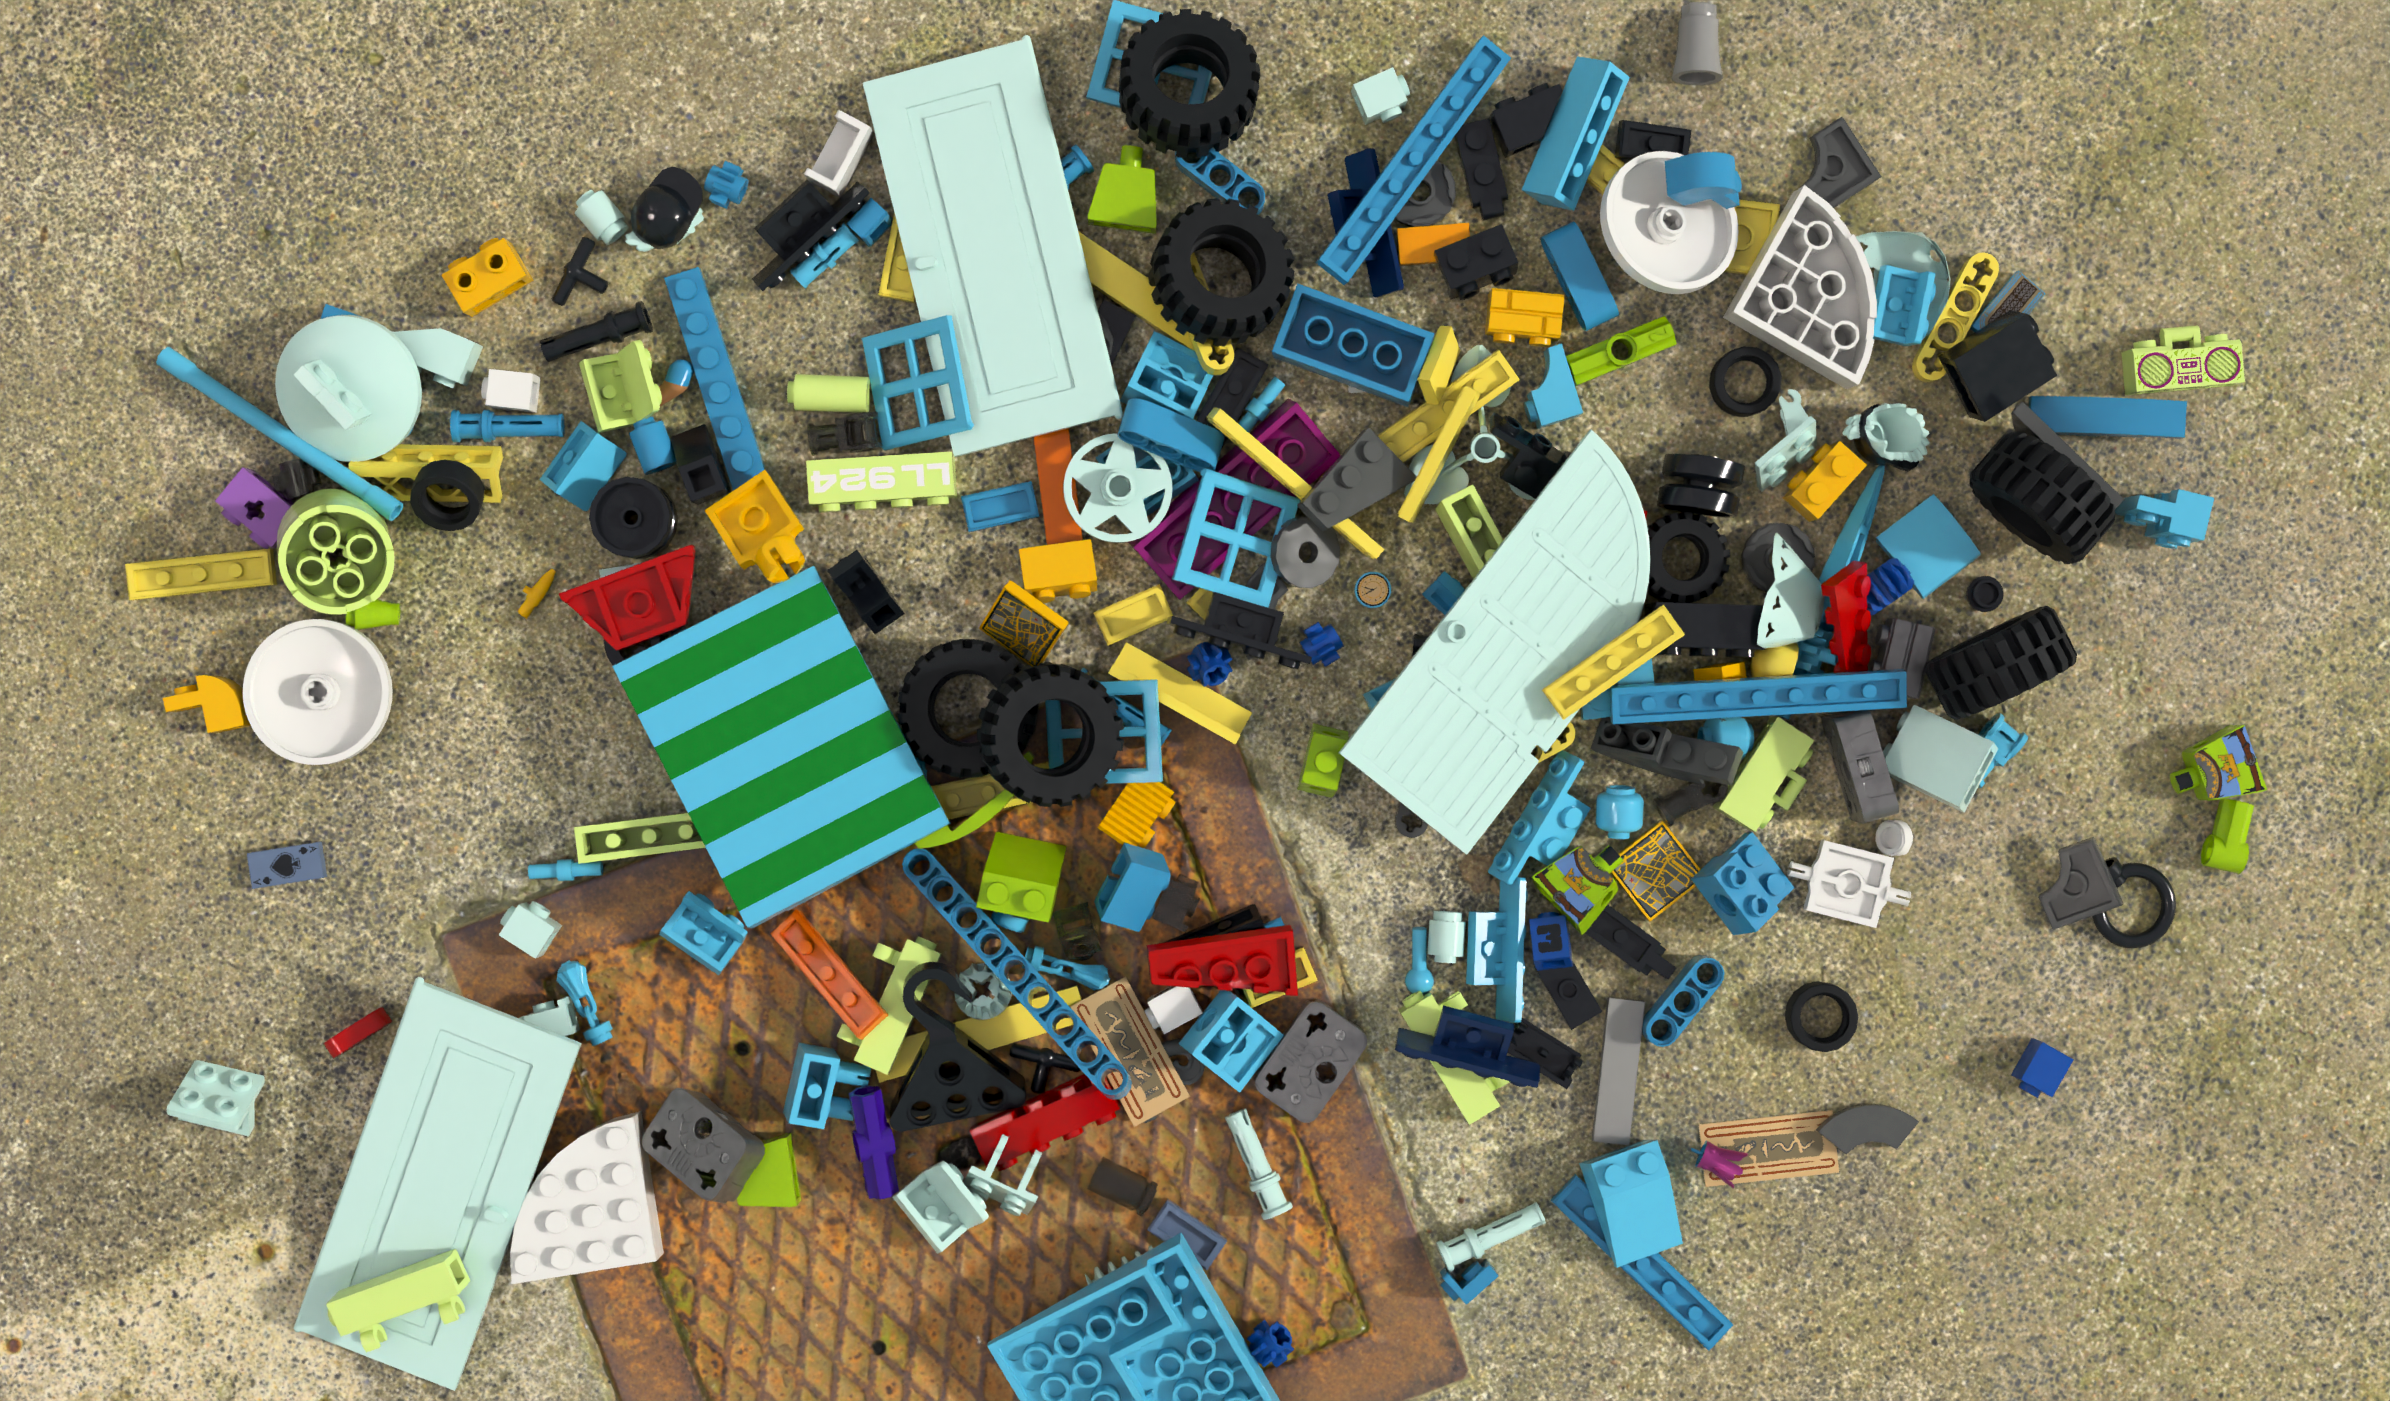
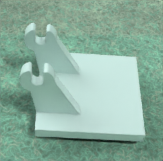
M1788 389V395L1794 400L1793 402H1787L1782 396L1779 397V404L1782 408L1780 410V417L1784 424L1786 437L1755 462L1757 487L1761 492L1769 486L1775 487L1787 477L1788 470L1797 462L1799 464L1805 463L1816 451V420L1812 416L1808 417L1801 406V395L1793 389Z
M1002 1134L986 1170L983 1171L971 1166L963 1183L969 1188L970 1192L977 1193L983 1201H987L989 1197L1002 1203L1000 1208L1012 1215L1020 1216L1021 1213L1028 1215L1038 1196L1025 1189L1042 1152L1035 1150L1018 1188L1014 1189L991 1178L1009 1138Z

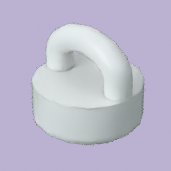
M1887 820L1879 825L1875 841L1878 849L1883 854L1901 856L1909 852L1913 835L1908 824L1902 820Z

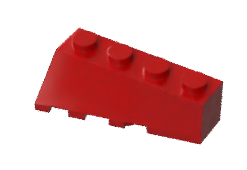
M1082 1074L1026 1100L1021 1107L1002 1111L972 1125L969 1131L986 1168L1002 1134L1009 1137L995 1166L998 1171H1002L1018 1163L1016 1157L1028 1151L1031 1156H1033L1035 1150L1044 1152L1051 1147L1049 1142L1062 1136L1064 1141L1083 1133L1082 1126L1093 1121L1098 1126L1117 1117L1115 1111L1120 1109L1121 1104L1118 1099H1109L1103 1095L1085 1074ZM1106 1076L1104 1081L1105 1088L1114 1090Z

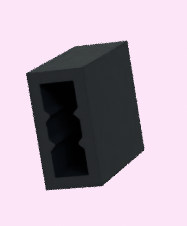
M2010 310L1938 356L1970 418L1986 422L2057 376L2052 366L2054 358L2049 349L2042 345L2037 335L2039 332L2038 325L2030 315Z

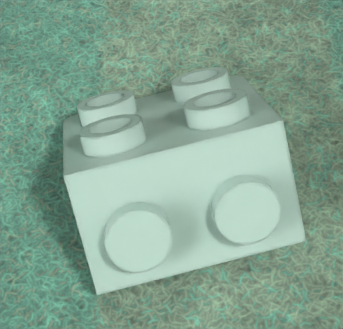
M941 1161L922 1171L892 1197L937 1254L945 1250L967 1229L979 1225L989 1218L985 1211L987 1207L983 1199L977 1193L970 1192L962 1182L964 1178L959 1169L951 1163L947 1164L945 1161Z

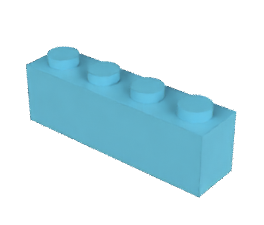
M1577 56L1530 171L1527 174L1522 191L1543 205L1575 210L1630 77L1610 61Z

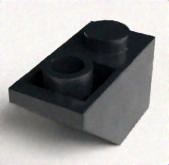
M1544 83L1529 90V96L1516 101L1515 97H1510L1494 105L1496 110L1492 111L1489 120L1505 158L1540 143L1562 93L1560 84L1549 87L1548 83Z
M706 424L671 437L677 467L692 503L699 505L732 492Z

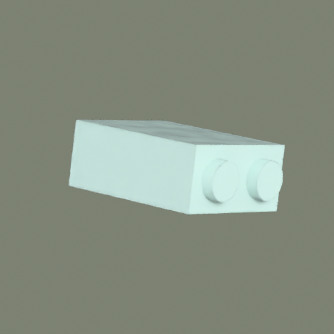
M1913 705L1910 713L1905 711L1901 716L1896 728L1899 733L1894 743H1888L1883 750L1889 775L1891 778L1964 813L1998 748L1993 741Z

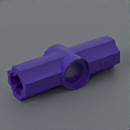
M867 1085L858 1087L849 1093L855 1130L852 1131L857 1159L862 1165L867 1196L869 1199H885L899 1192L893 1154H896V1147L891 1126L886 1120L881 1088L879 1086Z

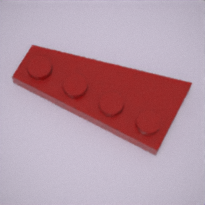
M1852 561L1821 584L1822 596H1829L1831 607L1826 608L1825 617L1826 624L1834 626V635L1829 641L1831 654L1838 656V662L1833 670L1834 673L1868 671L1871 647L1868 644L1867 630L1870 626L1871 614L1867 610V595L1870 591L1871 580L1867 576L1866 562Z
M1291 925L1146 945L1149 976L1153 985L1198 988L1200 985L1215 986L1218 990L1232 991V988L1252 989L1253 993L1268 994L1269 991L1284 992L1285 995L1298 996L1294 937Z

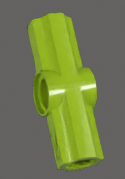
M1662 316L1626 332L1615 334L1609 339L1567 355L1566 358L1574 384L1578 386L1677 345L1670 322L1666 316ZM1620 342L1626 345L1628 348L1626 360H1618L1613 356L1611 351L1613 343Z

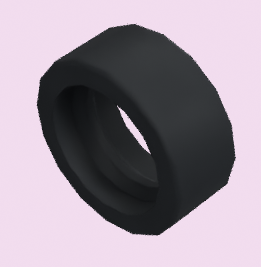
M1743 346L1729 351L1715 363L1710 373L1709 389L1714 402L1721 410L1732 416L1749 417L1765 411L1775 402L1781 390L1782 375L1778 363L1769 353L1757 347ZM1751 361L1759 365L1764 371L1766 388L1762 396L1756 401L1740 403L1732 399L1726 392L1724 385L1725 374L1728 368L1736 362Z
M451 460L433 461L422 467L416 476L411 490L410 504L415 515L425 524L444 531L462 530L473 524L479 515L484 500V486L480 477L470 467L460 462ZM439 483L452 485L460 489L467 496L469 503L456 508L443 506L435 502L428 495L426 488Z
M1820 981L1804 984L1794 991L1787 1002L1785 1011L1787 1029L1793 1038L1805 1047L1820 1052L1838 1050L1847 1044L1856 1032L1859 1018L1856 1004L1846 991L1834 984ZM1819 995L1829 996L1836 1000L1841 1007L1843 1015L1842 1023L1838 1030L1831 1036L1824 1038L1813 1037L1807 1033L1800 1019L1804 1004L1812 997Z

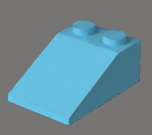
M1643 1140L1579 1163L1616 1268L1683 1244L1670 1175L1658 1140Z

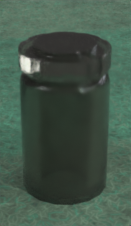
M1103 1156L1087 1189L1130 1211L1136 1210V1214L1143 1216L1153 1201L1158 1183L1152 1180L1148 1182L1146 1177Z

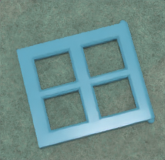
M1113 0L1087 92V99L1120 108V93L1105 88L1112 59L1121 60L1124 50L1116 48L1123 19L1142 24L1153 19L1156 23L1159 21V15L1163 13ZM1172 65L1161 71L1194 80L1188 104L1204 103L1212 75L1210 70L1200 65L1197 71ZM1160 73L1154 79L1156 85L1158 84Z
M952 315L934 318L862 338L882 442L881 448L886 451L971 430L974 427L968 405ZM939 334L945 368L921 374L914 340ZM904 343L911 377L886 383L880 349ZM949 384L955 418L930 424L924 389ZM914 392L920 427L895 433L889 398Z
M1206 468L1202 469L1200 472L1202 478L1172 580L1268 608L1278 575L1274 571L1270 558L1272 542L1243 533L1253 499L1281 508L1274 532L1275 536L1278 535L1279 531L1283 528L1281 526L1287 520L1295 518L1297 505L1301 500ZM1215 487L1243 496L1234 530L1205 521ZM1200 536L1229 544L1219 578L1191 570ZM1239 548L1267 556L1258 590L1229 581Z
M1158 680L1098 681L1107 689L1106 693L1109 696L1142 695L1144 726L1124 727L1123 730L1119 731V736H1144L1146 768H1117L1115 772L1110 769L1105 776L1108 780L1106 784L1162 782ZM1058 700L1045 701L1049 769L1064 764L1062 739L1082 738V728L1062 729L1061 705Z

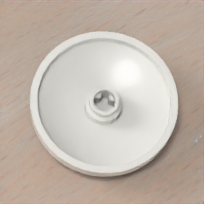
M1655 151L1633 158L1620 168L1608 182L1600 207L1602 233L1613 258L1634 280L1662 293H1691L1710 284L1731 263L1738 243L1737 214L1735 207L1725 209L1712 199L1683 206L1667 196L1665 161L1684 155L1668 151Z
M324 619L302 620L276 630L256 649L244 675L243 704L252 729L258 738L273 752L290 761L301 764H333L359 754L380 734L388 719L392 704V680L383 655L377 646L363 633L337 621Z

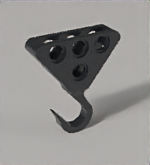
M926 962L913 968L904 981L903 1002L907 1011L928 1030V1034L891 1102V1127L896 1131L904 1132L1021 1107L1026 1101L1025 1078L957 1028L954 1023L946 1020L922 1004L915 996L914 992L920 983L929 979H937L944 982L951 991L971 1003L973 1001L972 993L959 980L957 973L951 967L939 962ZM946 1061H953L958 1066L953 1069H945L941 1064ZM991 1086L1001 1089L996 1094H988L984 1090ZM953 1094H961L966 1097L958 1102L949 1099ZM1001 1100L1000 1102H998V1103H996V1104H989V1103H987V1102H992V1101ZM924 1101L930 1104V1106L925 1109H918L913 1104ZM966 1107L962 1111H952L954 1109ZM930 1115V1116H928L927 1118H924V1119H918V1118H916V1117H920V1116Z

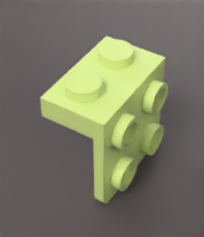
M641 340L632 341L616 354L584 359L579 362L598 433L633 426L637 421L647 419L660 410L662 402L659 386L653 382L650 371L652 368L651 355L648 349L644 348Z

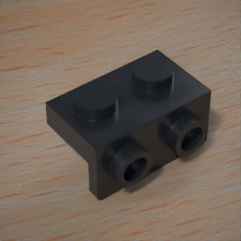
M1502 224L1434 251L1435 259L1448 287L1447 293L1450 300L1457 297L1460 300L1471 298L1480 292V288L1493 284L1495 287L1504 285L1514 278L1513 275L1517 273L1518 260Z

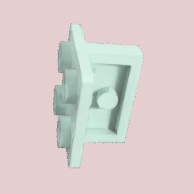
M196 1060L168 1104L167 1114L178 1117V1120L249 1136L255 1126L254 1101L265 1083V1077Z

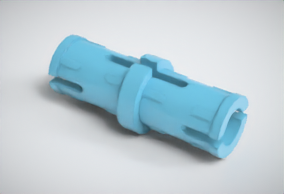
M843 223L821 245L817 242L812 247L814 251L803 262L792 268L790 272L806 289L828 267L831 269L837 265L835 261L855 243H858L859 239Z

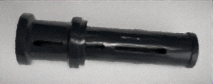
M639 301L636 302L635 307L616 314L613 311L607 312L604 315V319L542 339L540 340V346L547 362H551L560 357L594 347L604 342L612 341L619 344L624 342L625 337L643 331L647 334L653 332V326L644 303Z

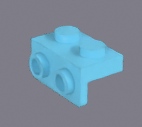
M1890 265L1880 266L1875 290L1877 318L1874 320L1873 339L1901 346L1921 344L1929 327L1927 319L1929 304L1933 301L1936 293L1935 273L1929 271L1918 273Z
M688 891L683 897L682 903L660 930L659 935L717 975H720L743 944L748 932L744 929V924L738 918L730 914L723 915L714 908L713 902L706 896L699 893L694 895Z

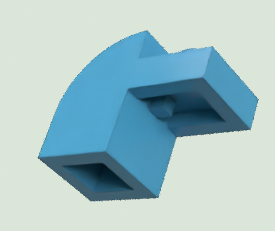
M1700 152L1665 161L1667 196L1681 205L1686 206L1712 199L1725 209L1740 205L1738 192L1742 189V183L1738 172L1735 170L1734 156L1721 152Z

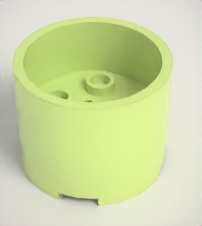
M343 489L318 490L297 500L287 510L281 520L277 533L279 570L287 588L303 605L321 613L347 614L349 611L362 608L370 602L377 600L387 588L393 574L395 558L388 527L383 516L361 498ZM336 548H341L344 558L337 557L335 562L330 561L327 551L334 553Z

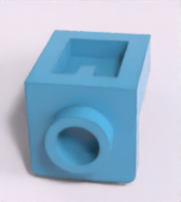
M1485 1259L1481 1264L1476 1261L1466 1268L1461 1274L1464 1279L1460 1283L1446 1268L1442 1269L1440 1274L1445 1281L1440 1285L1452 1300L1456 1301L1460 1297L1467 1305L1499 1275L1495 1268Z

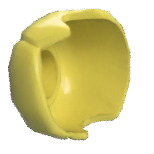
M1797 642L1777 648L1756 650L1754 657L1751 659L1750 670L1752 678L1793 675L1799 652Z

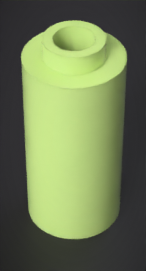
M796 374L794 381H788L787 401L788 403H794V409L798 411L868 413L870 405L869 377Z

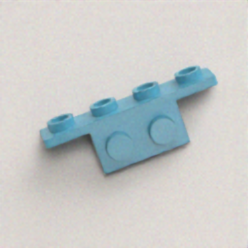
M1564 750L1558 752L1551 761L1539 786L1532 793L1530 801L1520 818L1513 825L1512 831L1501 850L1494 857L1493 863L1488 870L1489 874L1511 886L1529 856L1548 866L1564 855L1591 809L1567 793L1584 765L1582 759Z
M1517 877L1511 886L1500 880L1499 911H1469L1466 984L1497 985L1496 1019L1511 1023L1521 1022L1524 1008L1522 996L1523 975L1525 973L1524 939L1527 932L1525 925V903L1528 898L1526 878Z

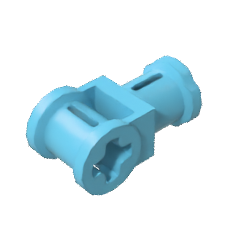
M2001 713L1994 715L1979 733L1980 736L1993 741L1998 751L1978 788H1982L1985 785L1984 779L1995 766H2004L2009 759L2021 750L2028 740V736L2024 732L2018 733L2004 721L2005 716Z

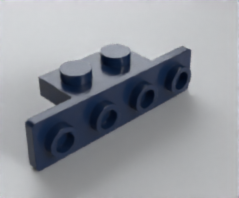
M1367 148L1346 156L1345 165L1350 189L1336 190L1327 194L1335 234H1337L1380 175L1374 148ZM1390 224L1362 262L1367 265L1371 289L1375 298L1404 289Z
M1443 1005L1434 1036L1404 1028L1398 1029L1395 1050L1401 1052L1406 1057L1435 1061L1446 1068H1462L1473 1071L1481 1077L1504 1079L1519 1087L1530 1086L1537 1088L1540 1081L1539 1064L1507 1056L1514 1033L1513 1023Z

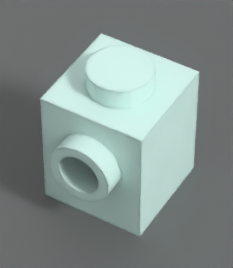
M1393 67L1353 84L1351 90L1365 125L1380 118L1385 123L1403 114L1401 109L1405 108L1408 101L1406 96L1410 95L1405 78L1402 74L1397 76Z
M532 901L531 904L524 902L518 904L517 907L512 905L506 911L500 921V924L504 927L499 936L536 959L544 955L562 925L549 917L551 912L543 905Z

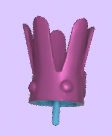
M1707 1140L1700 1151L1691 1148L1692 1152L1699 1154L1696 1167L1712 1172L1734 1189V1184L1729 1180L1734 1179V1174L1741 1175L1743 1170L1740 1166L1728 1160L1741 1161L1743 1157L1748 1156V1153L1719 1148Z

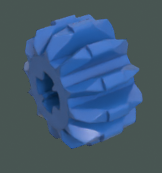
M1897 558L1889 559L1867 575L1871 580L1870 591L1867 595V610L1870 611L1871 615H1875L1912 589L1914 585L1910 571Z

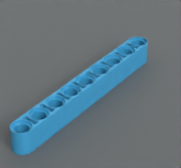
M917 848L909 851L902 863L906 876L1101 1093L1113 1100L1125 1097L1131 1090L1132 1080L1124 1066L982 909L976 908L977 904L935 857L926 849ZM923 860L929 861V870L925 874L914 875V866L918 862ZM945 886L953 887V895L949 900L944 902L937 901V893L941 888ZM969 912L976 913V923L970 928H962L960 921L963 915ZM994 938L1001 940V947L998 952L991 955L984 953V946L987 941ZM1023 965L1025 967V974L1022 979L1014 982L1009 981L1008 972L1011 967ZM1041 991L1048 992L1049 1001L1046 1006L1042 1008L1032 1007V998L1036 993ZM1063 1018L1072 1019L1074 1023L1072 1031L1067 1035H1058L1056 1033L1057 1023ZM1085 1046H1097L1098 1055L1095 1060L1087 1063L1080 1060V1052ZM1111 1072H1119L1123 1076L1120 1087L1114 1090L1106 1089L1104 1085L1106 1076Z

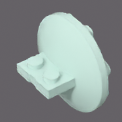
M335 315L308 324L298 331L287 343L277 365L275 378L276 396L280 411L287 425L297 437L335 460L360 462L388 453L408 436L418 418L422 400V387L417 365L407 347L392 331L368 318L355 315Z

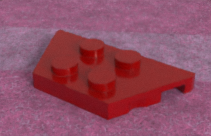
M692 544L564 591L559 593L560 599L574 609L616 651L688 625L695 547Z

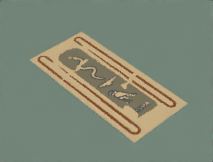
M1126 977L1070 1006L1131 1076V1090L1120 1101L1134 1127L1190 1097ZM1091 1045L1095 1055L1097 1056L1098 1047L1095 1045ZM1111 1072L1107 1075L1113 1088H1119L1123 1081L1122 1074Z
M1833 1110L1699 1124L1701 1148L1707 1140L1719 1148L1748 1153V1156L1743 1157L1741 1161L1728 1160L1740 1166L1743 1170L1741 1175L1734 1174V1179L1729 1180L1733 1184L1839 1173L1837 1147L1816 1131L1822 1122L1833 1115ZM1704 1170L1705 1187L1728 1185L1712 1172Z

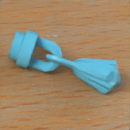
M1035 946V949L1027 947L1025 958L1038 972L1043 971L1074 980L1094 991L1102 990L1109 984L1108 968L1104 965L1078 964L1044 954L1043 947ZM1043 960L1052 962L1051 967L1043 966ZM1063 965L1071 967V973L1062 971Z
M568 960L562 963L557 971L556 981L568 993L577 1012L586 1018L590 1028L583 1032L586 1042L590 1040L592 1046H596L612 1038L610 1030L613 1027L610 1021L600 1023L595 1014L597 1004L589 989L586 967L578 961ZM586 996L589 1005L583 1009L579 999Z

